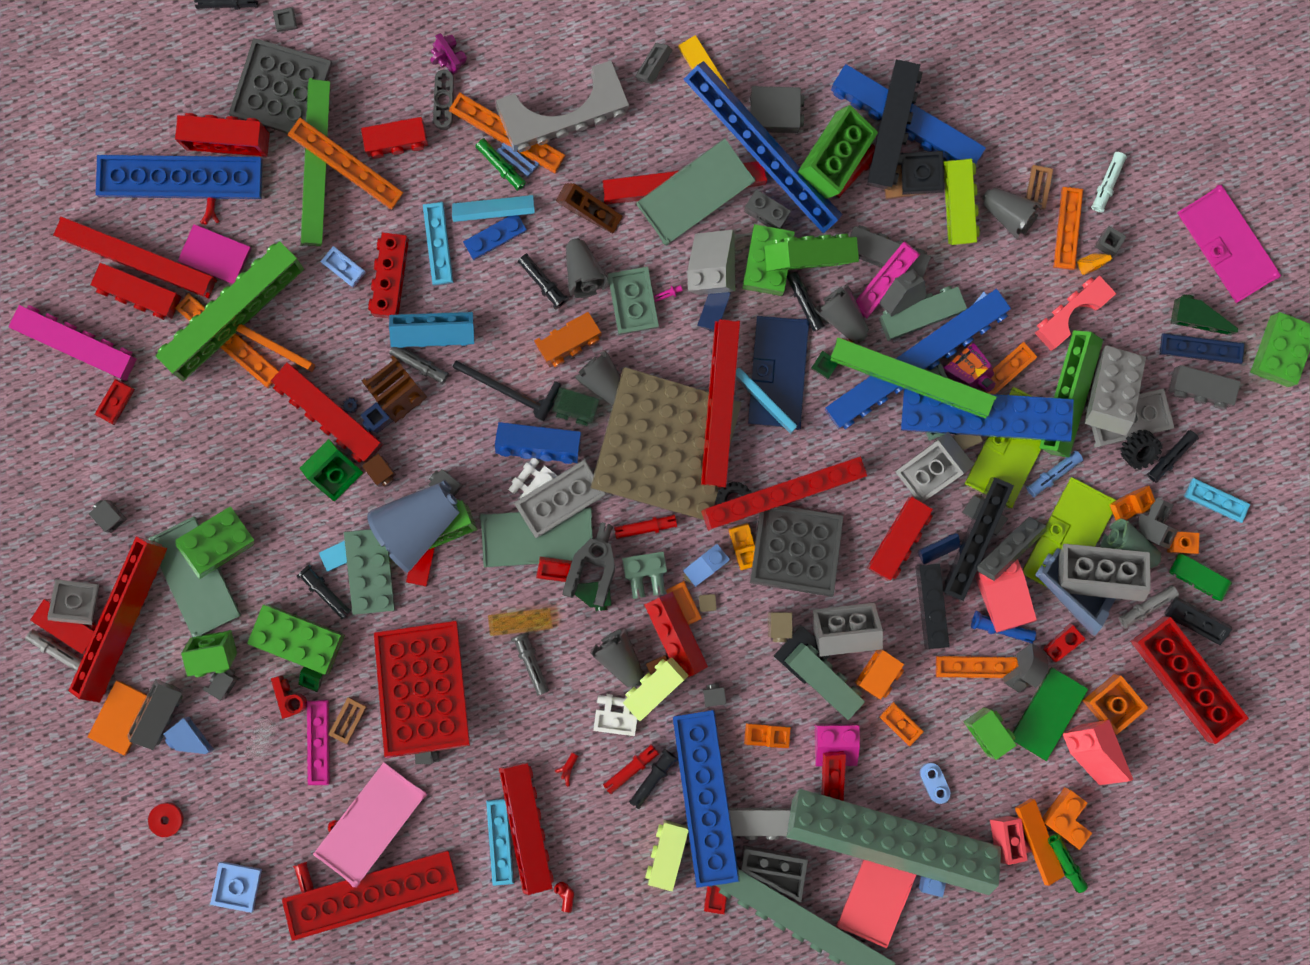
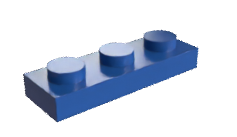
M519 215L508 216L463 241L474 261L525 233L527 229Z

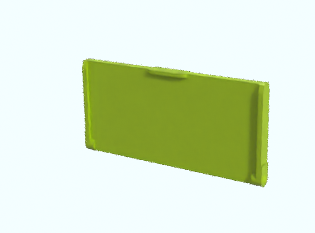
M1012 387L1009 395L1033 397ZM987 437L964 484L981 493H984L990 477H996L1014 485L1005 505L1007 508L1012 509L1041 451L1039 448L1041 440Z
M1070 477L1046 523V532L1038 539L1023 568L1024 576L1046 587L1035 574L1041 565L1046 566L1042 563L1049 553L1053 555L1057 548L1062 549L1063 544L1095 547L1112 515L1110 504L1117 499L1107 496Z

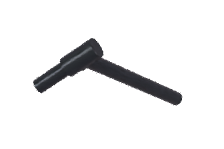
M457 360L453 364L454 369L534 409V417L543 422L548 416L554 404L553 401L562 384L554 381L546 398L536 402Z

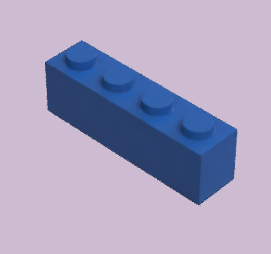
M498 422L495 454H500L504 457L519 456L523 459L536 458L543 461H561L565 464L578 463L581 432Z

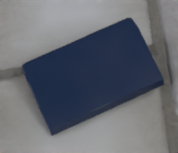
M731 292L708 294L697 324L698 327L714 332L715 321L719 322L722 319Z
M958 533L951 534L918 550L917 553L922 563L925 565L960 548Z

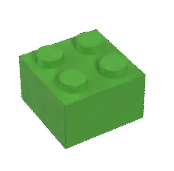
M232 630L189 639L181 652L187 677L193 675L195 677H202L210 672L223 673L230 669L237 655Z
M983 707L963 721L985 754L994 760L999 759L1017 746L1013 741L1016 739L1009 728L1006 729L1001 724L1003 719L996 710L993 711Z

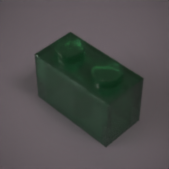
M560 387L552 411L556 414V418L565 421L568 418L575 419L576 424L587 427L588 424L593 425L600 400Z

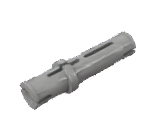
M1171 585L1144 603L1133 606L1132 610L1119 617V621L1123 627L1128 628L1140 619H1146L1147 615L1167 604L1175 597H1179V593Z
M35 629L29 631L25 641L38 647L43 654L48 653L73 670H78L82 659L56 644L51 637L46 638L35 631Z

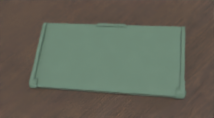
M724 138L637 201L636 205L655 229L662 243L667 246L696 223L753 184L755 177L746 169L726 138Z
M586 507L537 538L534 537L519 512L480 514L484 568L534 565L539 563L540 557L572 561L574 554L592 538L591 513L593 510L591 507Z
M191 517L148 538V540L155 541L167 548L160 568L192 637L205 635L241 616L220 568L215 569L199 580L176 547V539L199 526L196 517Z

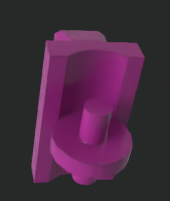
M439 33L435 36L436 41L433 43L434 48L431 50L433 56L430 61L433 65L440 64L442 68L446 66L451 74L454 75L458 72L459 67L466 63L467 56L463 51L453 52L452 49L456 47L457 43L452 34L443 37Z

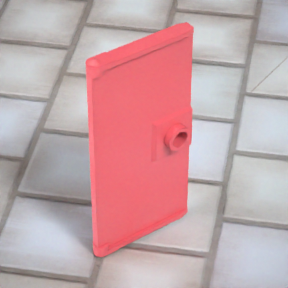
M863 859L836 927L887 948L911 891L916 874Z

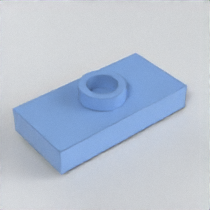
M334 246L320 261L352 288L366 274V271Z

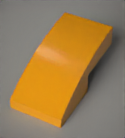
M747 522L728 528L740 570L751 568L753 563L755 544Z

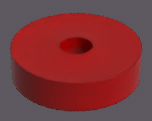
M168 802L155 806L148 816L150 830L159 837H170L176 834L181 829L184 821L181 809L177 805ZM164 816L169 819L167 824L163 822Z

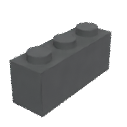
M1179 365L1173 370L1168 391L1173 392L1175 397L1183 399L1191 397L1194 398L1196 403L1206 404L1209 402L1213 403L1215 408L1225 410L1235 405L1241 381Z
M155 679L127 734L129 742L154 750L155 746L161 743L163 738L162 732L165 726H169L171 723L174 708L178 707L182 701V692L178 687Z

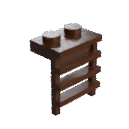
M391 356L392 361L369 380L364 378L361 381L385 413L396 423L404 418L412 409L420 405L427 396L414 382L397 358ZM398 367V369H397L396 371H394L391 375H389L386 379H384V380H383L381 383H379L376 387L372 388L373 386H375L378 382H380L383 378H385L388 374H390L393 370H395V369ZM404 375L403 378H401L398 382H396L393 386H391V387H390L388 390H386L383 394H381L380 396H378L380 393H382L385 389H387L390 385H392L395 381H397L400 377H402V376Z

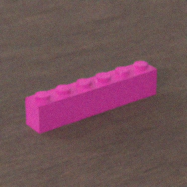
M28 305L27 308L18 306L8 326L9 328L127 381L137 360L131 356L133 352L122 347L120 350L112 348L113 343L105 339L99 342L94 339L96 335L85 330L79 333L75 331L76 326L68 322L62 325L57 322L59 318L48 313L44 317L38 314L40 310Z

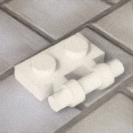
M532 458L529 463H525L520 475L511 481L513 484L508 490L515 494L520 488L524 491L520 496L522 498L558 475L546 466L540 472L537 471L535 467L539 464V461L536 458ZM530 474L534 475V480L529 486H526L524 484L525 480Z
M607 694L606 696L598 695L597 703L605 704V710L596 709L593 731L635 736L637 718L633 714H629V709L623 704L627 699L626 696L625 698L613 697L612 694ZM611 706H623V713L611 711Z

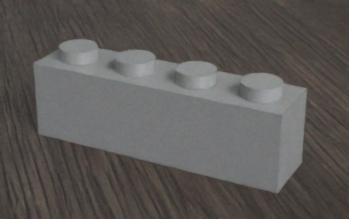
M729 808L733 839H737V836H745V839L756 840L758 836H766V839L777 840L779 836H787L791 808Z

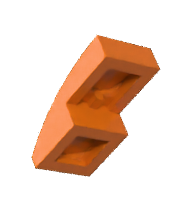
M1145 486L1110 504V508L1115 520L1121 518L1128 520L1135 514H1143L1149 510L1155 502V498L1150 486Z
M746 723L744 744L789 748L791 727Z

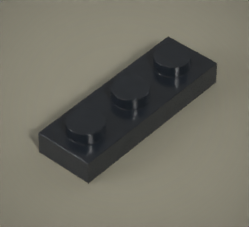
M1178 597L1174 598L1164 612L1166 617H1171L1175 622L1220 646L1232 631V626Z

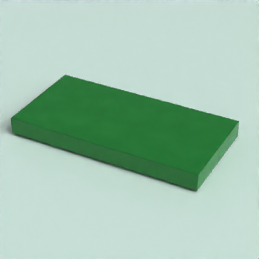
M1051 667L1012 732L1016 738L1013 741L1047 761L1088 689Z

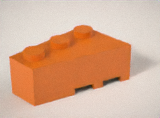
M586 312L566 323V326L561 329H554L550 332L551 335L543 340L537 338L534 342L549 368L551 366L556 368L565 362L564 358L569 355L574 357L583 351L582 347L587 344L592 346L599 342V337L602 334L589 312Z

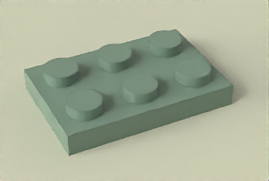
M648 267L609 273L608 280L618 335L659 328Z

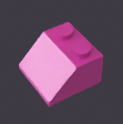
M815 724V766L823 765V753L844 751L846 754L845 766L858 765L860 749L858 724Z

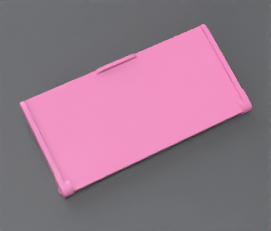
M383 762L313 855L346 879L352 887L357 888L422 799L426 797V792L413 785Z

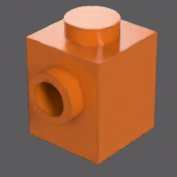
M1177 532L1170 548H1167V553L1199 554V533Z

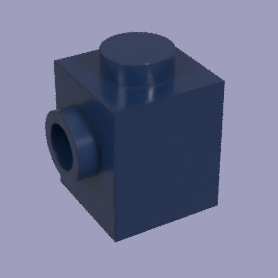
M377 402L360 415L364 419L362 424L369 432L373 430L377 434L393 422Z

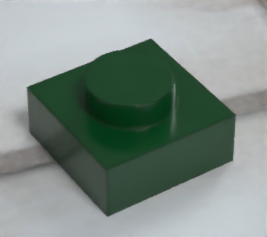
M822 351L811 369L828 380L838 363L830 361L831 356Z
M303 667L300 672L298 685L318 692L321 687L323 674Z

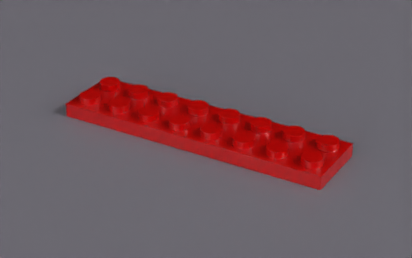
M449 850L367 873L357 888L352 887L348 881L342 880L283 897L281 900L291 940L294 941L458 893L459 889Z

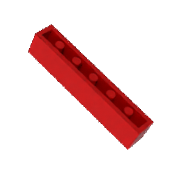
M288 362L271 379V382L275 384L274 390L282 396L284 394L291 398L289 402L295 408L299 409L301 407L306 411L304 415L313 423L315 421L319 422L322 425L320 429L328 436L333 434L337 438L335 442L344 450L348 447L353 452L351 456L359 463L362 460L368 462L384 445Z
M524 762L499 768L522 891L526 895H532L553 889L552 883L554 878L547 863L550 861L549 853L544 848L543 843L546 839L545 832L540 827L539 822L541 820V812L536 807L535 802L537 791L532 786L531 781L533 778L532 768L528 766V763Z

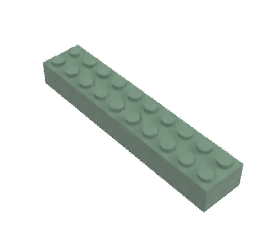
M799 789L792 799L787 838L986 895H990L999 886L1000 846L803 789Z

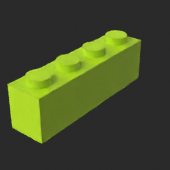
M972 159L943 161L948 244L976 243L977 237L980 235L979 226L976 225L978 205L975 204L974 196H977V185L973 181V175L976 174V165L972 163Z

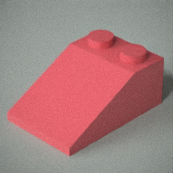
M1018 559L995 581L978 571L976 572L975 579L996 633L1037 621L1026 579Z
M1110 720L1077 725L1063 733L1070 754L1099 785L1133 780Z

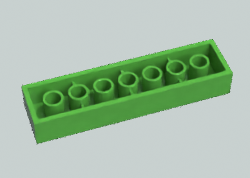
M280 241L277 244H272L262 258L254 260L251 268L246 272L240 273L236 278V282L231 286L225 287L221 291L220 296L215 301H210L200 315H195L184 330L180 329L177 331L171 342L159 348L155 356L181 381L184 382L237 332L236 329L239 324L245 325L304 270L298 259Z

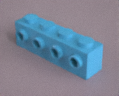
M473 312L389 315L391 347L465 346L474 344Z

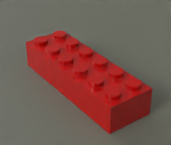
M1162 616L1130 641L1207 742L1217 744L1249 719L1171 617Z

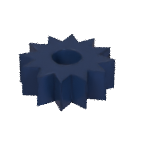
M349 397V400L343 401V410H346L347 413L349 411L350 413L352 411L355 412V409H358V404H356L358 401H355V398L351 399ZM349 403H352V404H353V406H352L351 408H349V406H348Z

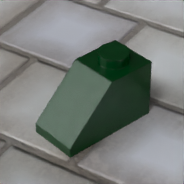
M599 582L578 584L575 595L590 608L595 607V611L608 610V606L612 605L610 589L603 607L593 604Z

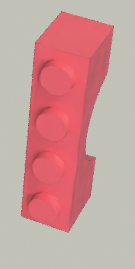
M1100 275L1095 279L1090 277L1082 284L1084 289L1081 292L1075 291L1067 298L1069 302L1064 307L1060 304L1052 311L1054 314L1049 320L1045 318L1037 325L1039 329L1035 334L1050 351L1057 348L1071 335L1068 322L1074 309L1088 307L1096 311L1116 295L1114 290Z

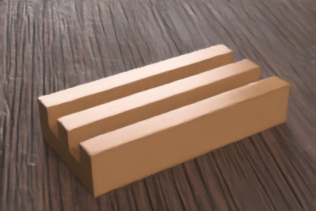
M1033 165L1031 167L1026 198L1031 200L1036 171H1039L1033 200L1038 202L1043 172L1047 173L1040 203L1042 204V210H1044L1047 204L1053 169Z
M347 697L328 735L348 744L367 706ZM352 704L353 707L339 734H336L335 732L349 705ZM357 707H358V708H360V710H359V712H358V714H357V716H356V718H355V720H354V722H353V724H352V726H351V728H350V730H349V732H348L346 738H344V737H342V736L344 735V733H345V731H346V729H347V727H348V725H349V723H350V721H351V719H352V717H353V715H354V713H355V711H356V709H357Z

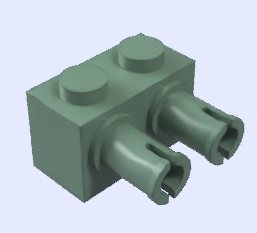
M664 551L622 558L625 579H628L631 583L632 599L638 598L637 589H639L640 598L646 597L642 579L644 576L651 577L653 596L659 595L658 586L660 587V593L666 594L663 575L667 573Z

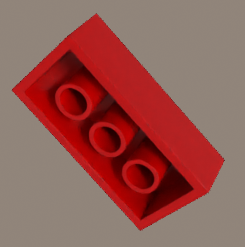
M185 113V116L177 115L175 140L186 151L268 157L270 133L258 119L247 118L246 120H239L233 116H227L226 119H222L215 115L197 117L193 113Z

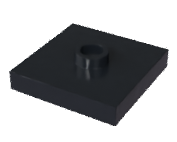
M943 151L904 153L901 164L902 195L944 193Z
M800 625L792 634V638H789L773 656L805 684L806 681L785 662V659L800 643L806 646L810 644L818 651L816 638ZM819 651L816 655L820 660L823 658L827 660L829 656H820Z

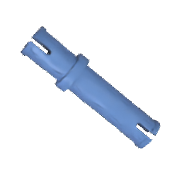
M1073 451L1070 454V458L1066 457L1048 472L1040 474V478L1026 487L1027 491L1032 497H1036L1047 487H1052L1056 480L1077 464L1084 461L1083 457L1078 451Z

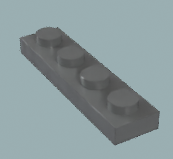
M1029 516L977 566V571L995 581L1046 532V525Z

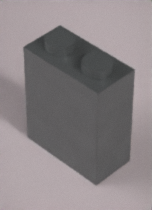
M752 86L750 113L769 133H799L800 127L804 126V114H800L801 107H804V94H801V87Z

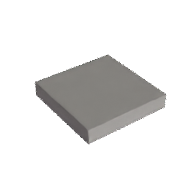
M55 579L48 620L92 625L99 584Z

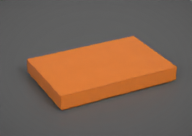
M116 680L87 737L124 756L127 755L133 744L129 742L127 734L147 694Z

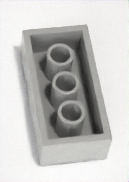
M1105 345L1097 362L1085 424L1124 436L1127 435L1135 419L1146 361L1145 356Z
M1063 544L1059 553V585L1069 594L1145 601L1151 591L1150 552Z

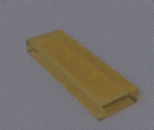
M550 608L488 615L490 636L553 629Z

